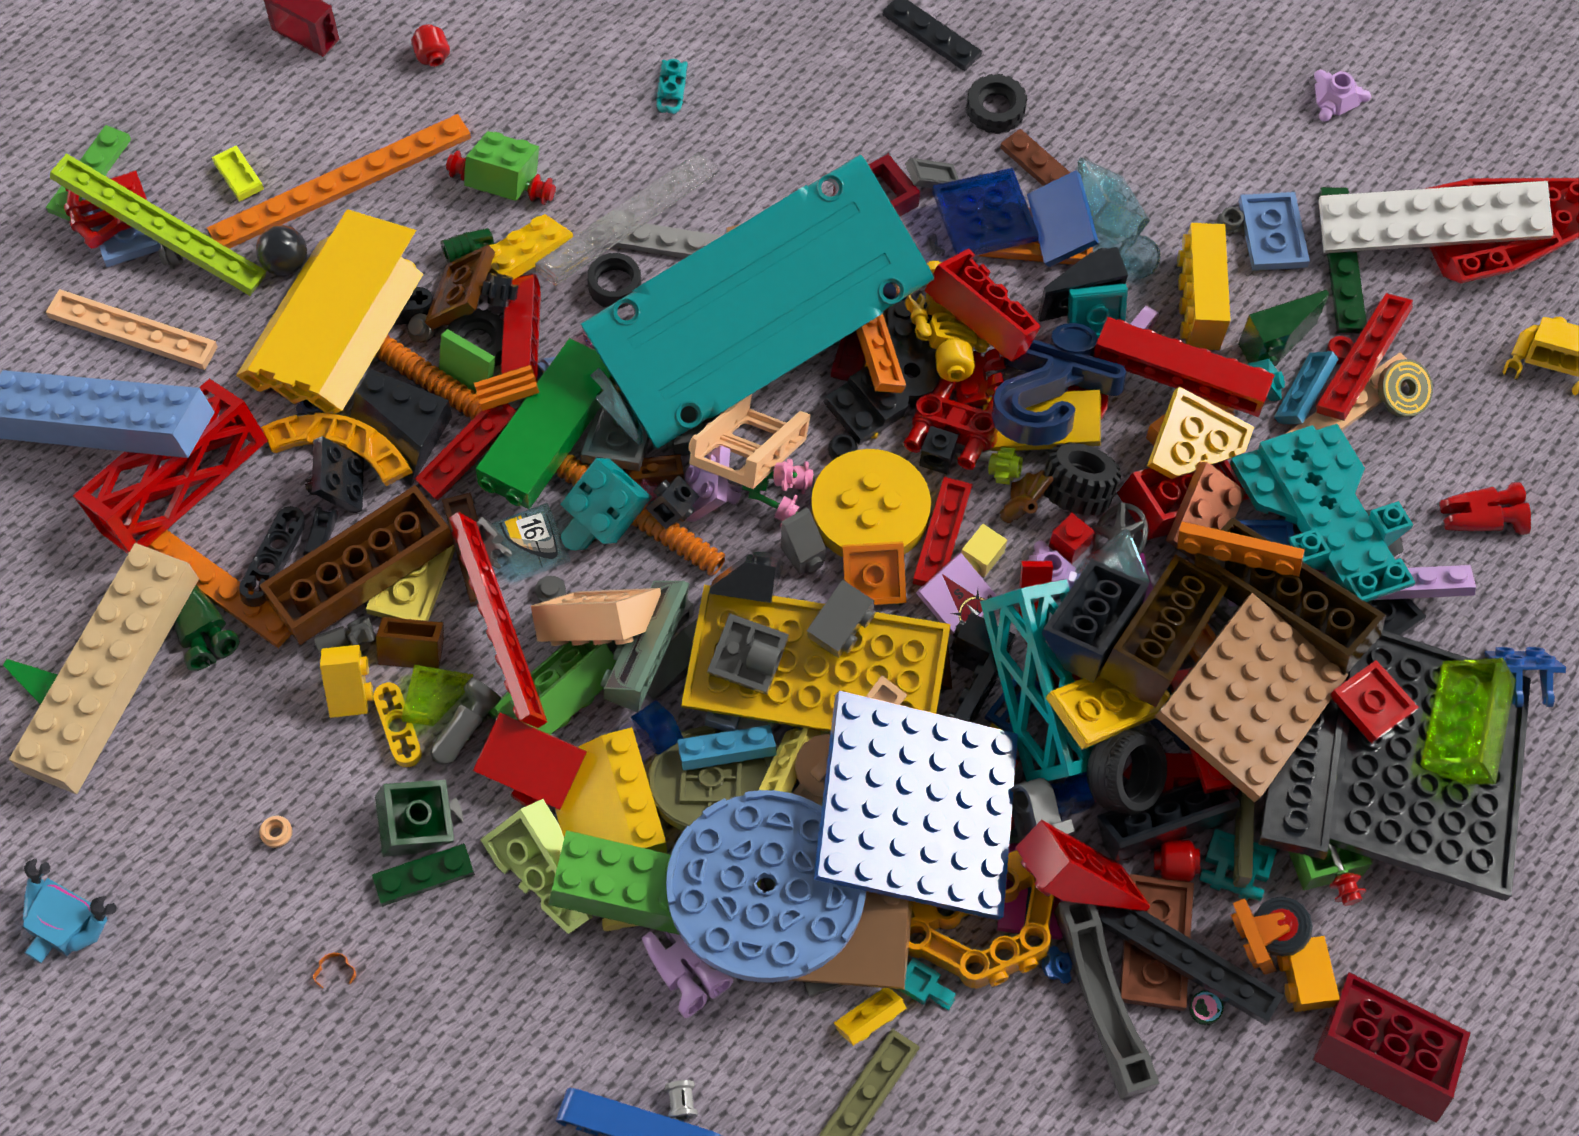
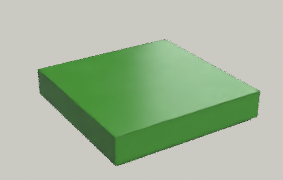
M447 329L441 334L439 370H443L447 375H451L454 380L457 379L461 384L466 385L468 389L474 390L476 394L477 391L474 383L493 377L495 356Z

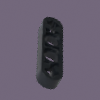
M294 506L284 507L275 517L240 583V597L245 605L257 607L267 601L260 584L284 569L305 527L304 513L301 509ZM291 518H296V521H292L288 527V532L285 531L286 521H290ZM275 540H284L287 543L282 549H274L270 546ZM263 563H271L275 566L271 572L267 573L258 570V567ZM257 581H259V592L255 591L253 595L249 594L248 591H253Z

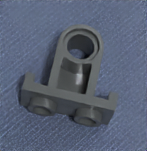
M1036 778L1012 786V815L1016 828L1010 830L1009 844L1020 843L1041 820L1066 834L1074 832L1072 819L1061 821L1054 791L1047 780Z

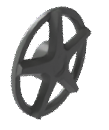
M1122 502L1107 510L1099 519L1097 525L1092 528L1095 531L1092 539L1094 555L1098 562L1114 569L1126 567L1134 562L1141 554L1148 536L1147 520L1143 512L1132 504ZM1126 509L1136 512L1141 521L1126 526ZM1117 512L1115 526L1113 528L1103 526L1107 519ZM1143 530L1140 546L1134 554L1130 547L1134 533ZM1100 535L1109 539V543L1102 555L1099 549ZM1116 548L1120 549L1127 561L1120 564L1107 562Z

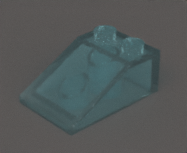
M1080 157L1078 160V172L1082 178L1096 235L1098 233L1103 234L1115 244L1121 242L1131 247L1150 222V219L1123 176Z

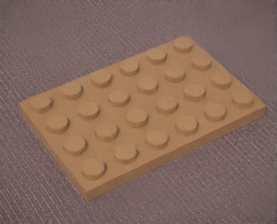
M1252 593L1242 603L1155 717L1255 802L1264 794L1332 699L1330 696L1332 691L1344 682L1348 674L1344 675L1337 665L1331 663L1298 631Z

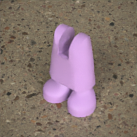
M649 931L642 937L643 944L671 991L680 989L682 996L678 1007L679 1012L684 1018L692 1016L703 1008L707 1001L706 993L710 998L714 999L732 985L733 978L712 969L687 946L680 935L664 932L667 939L673 944L668 949H665L657 937ZM695 976H698L706 993L692 980Z

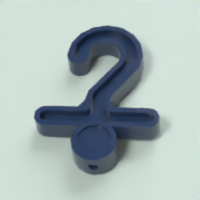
M1066 323L1057 326L1052 332L1051 344L1033 340L1028 351L1012 362L1004 357L1005 365L1027 371L1028 373L1005 380L996 389L992 409V420L995 428L1006 438L1021 444L1033 446L1050 445L1063 440L1073 429L1075 407L1071 403L1065 401L1056 402L1048 410L1042 412L1028 411L1025 408L1059 397L1071 385L1088 390H1100L1101 394L1108 396H1118L1123 392L1126 369L1120 364L1093 357L1098 337L1090 327L1077 323Z

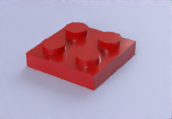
M1377 660L1334 689L1330 694L1334 702L1371 743L1382 737L1419 708Z

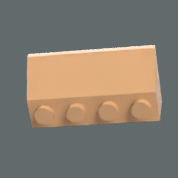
M660 588L577 591L532 605L531 611L537 641H550L551 646L567 644L569 641L572 642L573 646L586 644L590 641H593V645L610 643L612 640H615L616 645L633 642V636L646 632L661 596Z

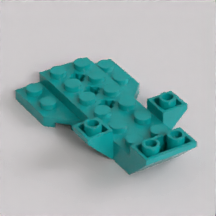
M1338 424L1318 430L1311 425L1259 443L1257 450L1231 458L1230 466L1255 509L1265 514H1268L1269 511L1286 517L1285 521L1297 524L1301 534L1289 537L1288 541L1292 547L1305 549L1302 562L1314 569L1324 571L1330 580L1365 602L1415 585L1416 581L1401 558L1395 560L1388 548L1389 545L1413 527V523L1399 501L1373 509L1370 516H1368L1355 494L1365 467Z

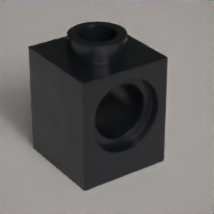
M930 426L921 450L919 466L947 475L956 451L958 434Z

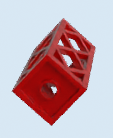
M210 378L199 388L204 396L207 395V400L215 413L189 458L124 451L73 495L99 533L126 554H129L135 543L148 547L268 441L245 401ZM245 439L250 441V443L241 450V447ZM231 443L223 464L196 471L204 453ZM168 460L158 469L161 461ZM148 465L140 483L111 493L121 471ZM185 467V470L182 475L175 476L179 471H181ZM203 483L182 502L189 487ZM103 485L96 499L91 494ZM173 494L164 516L137 523L145 504ZM145 534L140 540L135 541V537Z

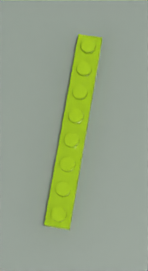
M67 153L50 172L51 180L249 296L252 295L266 276V270Z

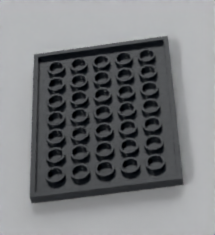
M1382 630L1381 636L1348 672L1347 680L1377 660L1419 708L1373 743L1344 714L1329 845L1507 901L1512 897L1531 678L1522 677L1524 702L1522 707H1515L1511 702L1509 673H1504L1495 666ZM1455 671L1484 682L1481 698H1479L1477 691L1472 685L1465 718V722H1468V724L1464 725L1463 722L1471 683L1465 677L1458 674L1456 689L1452 703L1453 707H1451L1454 687L1457 678V673ZM1459 676H1461L1470 686L1452 770H1440L1446 739H1454L1459 710L1453 704ZM1457 711L1458 714L1454 734L1452 738H1445L1439 771H1454L1461 731L1468 732L1466 733V736H1464L1462 733L1459 753L1455 767V771H1457L1467 765L1464 783L1451 777H1448L1446 775H1443L1441 773H1438L1436 771H1433L1438 770L1444 736H1452Z

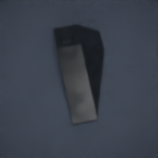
M758 551L753 554H747L713 579L709 594L771 603L784 562L779 558H773L772 554Z

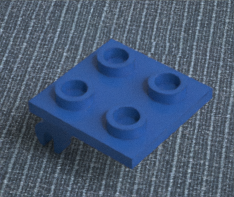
M1496 647L1495 651L1484 652L1487 660L1502 672L1509 673L1512 705H1515V707L1523 706V670H1539L1542 703L1546 707L1554 706L1553 673H1566V666L1556 660L1555 656L1549 655L1545 652V649L1540 647H1526V651H1515V649L1510 647Z

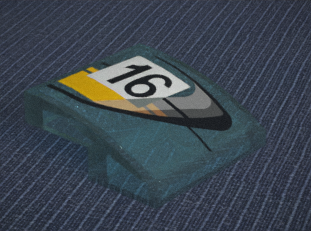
M598 368L590 375L603 390L595 399L639 446L643 443V431L640 421L624 395L604 372Z
M548 503L491 523L504 537L500 544L510 549L512 553L510 558L503 554V557L514 583L571 561Z

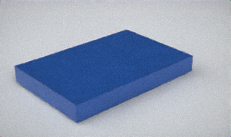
M1077 170L1027 194L1045 265L1051 267L1099 244L1082 178Z

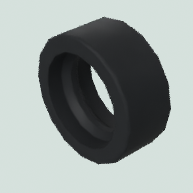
M607 253L599 256L591 263L587 271L588 291L596 303L607 308L632 293V290L641 285V270L637 262L630 256L621 253ZM620 270L630 275L631 284L619 291H608L598 285V278L604 272ZM622 304V305H620V306L618 307V309L623 308V307H626V306H629V305H628V304Z

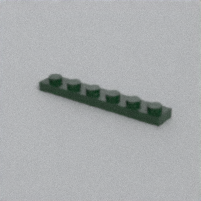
M1321 187L1319 191V196L1349 194L1347 187ZM1357 251L1327 253L1337 333H1361L1367 322Z

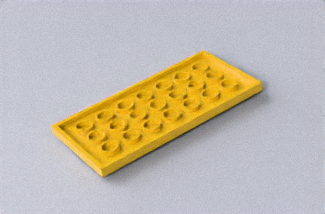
M704 585L682 698V708L831 732L835 694L838 691H844L866 697L879 678L883 676L907 694L900 704L901 706L934 714L937 713L951 624L876 612L866 628L861 626L855 634L858 639L848 654L843 651L841 656L837 658L807 637V629L825 604L773 596L772 602L768 603L709 594L711 585ZM729 614L789 634V639L767 695L709 675L707 672Z

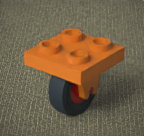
M1282 896L1271 898L1261 904L1254 915L1245 898L1233 903L1236 913L1231 914V917L1241 938L1247 937L1249 943L1243 946L1254 969L1260 967L1264 975L1277 971L1270 954L1278 956L1294 955L1304 949L1311 939L1313 930L1311 916L1304 905L1295 899Z

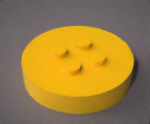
M879 449L855 450L831 461L817 477L811 498V514L823 543L841 557H843L842 545L903 541L904 555L907 554L923 537L928 525L931 507L927 483L916 467L897 454Z

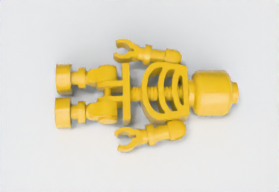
M927 262L932 274L941 262ZM920 293L916 301L912 299V294L908 295L905 300V306L911 313L912 323L916 325V336L922 341L929 340L930 347L937 349L935 357L939 376L950 382H959L970 377L975 367L973 349L979 353H985L990 344L979 338L972 329L958 321L951 312L942 305L937 304L927 293L926 298ZM925 301H926V303H927L928 305H927L926 309L924 310V304H925ZM928 315H933L930 323L928 324Z

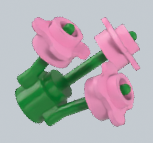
M787 459V462H777L774 471L765 477L754 489L742 485V490L749 491L748 498L759 500L777 509L774 518L784 521L798 513L799 506L795 505L798 496L795 495L793 500L784 496L781 503H778L760 494L761 491L767 492L769 479H774L775 486H781L783 491H787V488H792L793 486V489H801V494H805V490L808 487H812L815 477L813 476V470L808 469V461L804 462V466H793L792 459Z

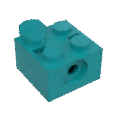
M596 458L560 504L573 516L572 520L562 531L561 539L563 544L570 550L578 551L587 549L595 538L603 544L617 543L652 499V496L611 459Z

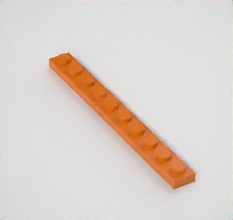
M456 114L207 227L208 233L213 240L230 249L261 235L270 227L283 225L471 139V133L460 116Z

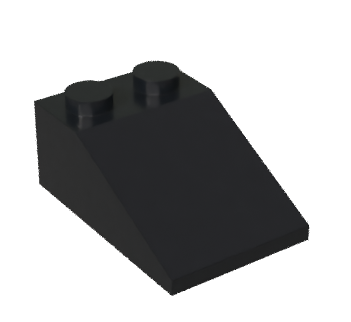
M1118 247L1100 248L1090 252L1045 286L1038 312L1039 322L1068 315L1070 289L1126 284L1128 273Z

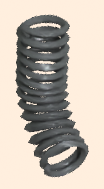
M931 235L929 243L931 250H933L932 252L935 253L936 250L934 251V249L937 248L936 254L939 252L940 255L942 251L941 256H944L945 249L938 246L937 235Z

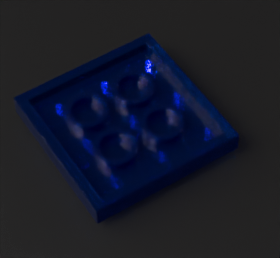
M1013 168L933 185L932 193L955 255L968 248L975 255H980L1038 241L1039 233Z

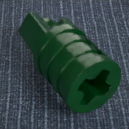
M489 228L465 232L455 237L441 240V248L448 264L486 245L494 244L493 235Z

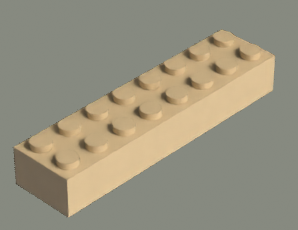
M137 543L133 545L9 758L22 773L76 795L78 794L199 580V577L189 563Z

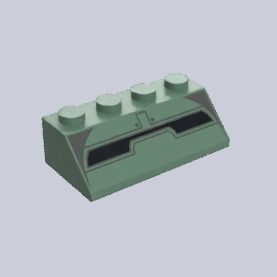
M653 581L651 588H660L661 590L659 601L646 632L633 636V642L617 646L613 657L617 662L613 670L607 669L601 682V687H604L605 700L637 713L639 712L687 606L690 583L686 581Z

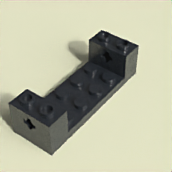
M971 612L966 622L960 620L953 633L955 638L950 649L954 651L952 661L973 671L972 678L974 680L970 688L966 686L961 693L956 713L951 712L948 717L973 723L998 680L999 673L985 619ZM1010 631L1006 648L1009 655L1011 654L1016 635Z

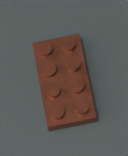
M1130 874L1129 876L1151 906L1146 912L1191 939L1194 883ZM1123 939L1120 994L1123 1002L1185 1011L1187 1006L1188 978Z

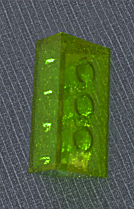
M1503 658L1442 662L1421 766L1424 769L1464 785L1496 784L1516 680Z

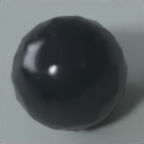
M276 225L266 229L260 235L256 244L257 259L261 266L271 274L279 276L291 275L304 265L307 258V244L302 234L296 229L285 225Z

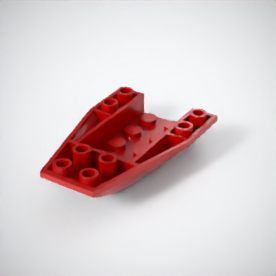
M1470 178L1424 188L1548 181L1553 236L1550 239L1429 246L1443 277L1458 283H1465L1513 272L1579 239V178Z

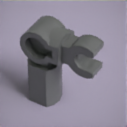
M362 617L347 624L348 628L340 626L314 636V642L320 656L323 648L350 646V642L351 645H359L367 641H373L376 634L369 617Z

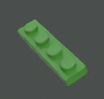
M105 125L80 161L106 176L131 141V137L125 132ZM62 185L48 203L46 209L48 213L70 221V216H67L64 210L68 192Z

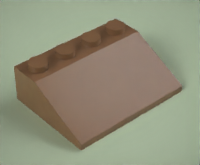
M866 891L861 919L845 947L821 968L807 975L787 981L905 989L913 901Z

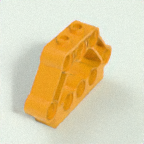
M1017 850L1008 854L1007 879L1012 881L1014 885L1006 890L1005 903L1015 900L1019 895V891L1030 886L1032 888L1025 926L1019 935L1013 938L1000 936L993 940L989 949L984 951L972 950L935 931L938 928L946 930L955 928L960 923L962 917L969 915L968 913L955 911L951 916H943L938 912L940 907L913 902L910 936L913 933H921L926 938L919 944H913L909 941L908 955L913 958H924L960 977L963 984L969 988L977 989L988 984L991 987L998 986L1009 979L1008 975L1020 970L1021 973H1025L1038 966V961L1047 956L1051 942L1049 926L1055 896L1051 894L1048 897L1037 889L1034 884L1036 881L1034 875L1022 866L1021 861L1023 859ZM1029 936H1038L1042 939L1043 943L1040 946L1031 947L1025 940ZM1001 949H1008L1013 953V957L1004 961L1000 960L996 953ZM976 962L981 964L984 969L979 974H971L966 970L967 966L970 963Z

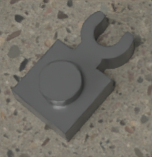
M481 517L477 522V526L491 565L500 569L501 565L497 561L498 556L503 553L510 558L512 553L510 549L500 544L504 537L489 520Z

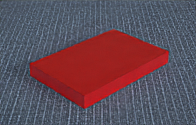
M499 712L473 771L537 800L543 799L546 804L560 810L587 751Z

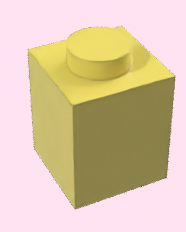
M982 524L964 546L961 553L977 573L985 578L1004 554L1007 539Z

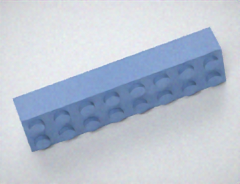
M2 370L0 374V439L189 458L215 413L201 389L196 387Z

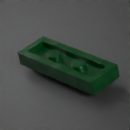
M465 843L372 874L381 906L383 907L475 875Z

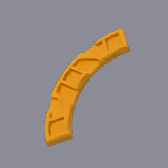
M315 413L314 415L304 416L293 415L261 427L274 454L297 446L313 444L314 439L323 436L368 461L386 486L413 473L405 458L386 437L373 427L347 416L331 413Z

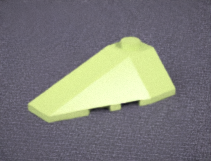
M543 799L520 809L480 839L496 866L504 874L511 870L522 880L518 887L525 894L530 890L534 891L542 899L541 909L568 934L593 918L590 914L548 905L564 836L560 825Z

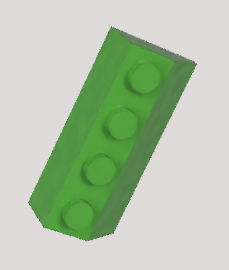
M569 641V643L563 644L530 673L548 721L537 729L551 735L558 728L567 725L571 717L578 710L590 705L594 697L604 689V687H601L604 674L607 669L613 670L617 662L613 659L614 655L606 644L593 645V641H590L586 644L573 646L572 642ZM509 692L502 696L498 705L488 712L495 721L499 712L518 720L513 711L515 705Z

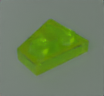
M414 665L402 712V722L434 726L464 695V686L471 677L473 678L474 674Z

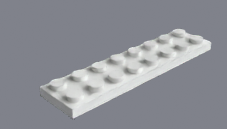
M1548 181L1326 195L1319 198L1323 253L1550 239L1553 236Z

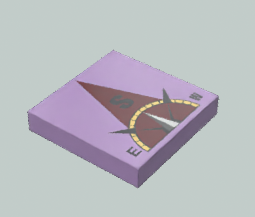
M962 553L957 554L916 592L941 623L951 624L949 633L952 637L960 620L966 622L971 612L980 617L983 615L980 601L996 596Z

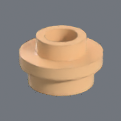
M272 816L262 823L259 835L265 845L278 848L290 840L292 827L286 818ZM274 828H281L282 832L279 836H271V831Z

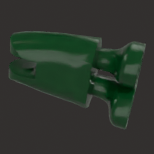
M195 585L189 599L173 624L181 646L183 648H190L184 655L183 661L187 669L191 671H199L216 663V658L204 641L205 638L202 631L209 636L211 647L219 658L224 659L230 656L240 644L239 637L234 631H222L226 622L197 585Z

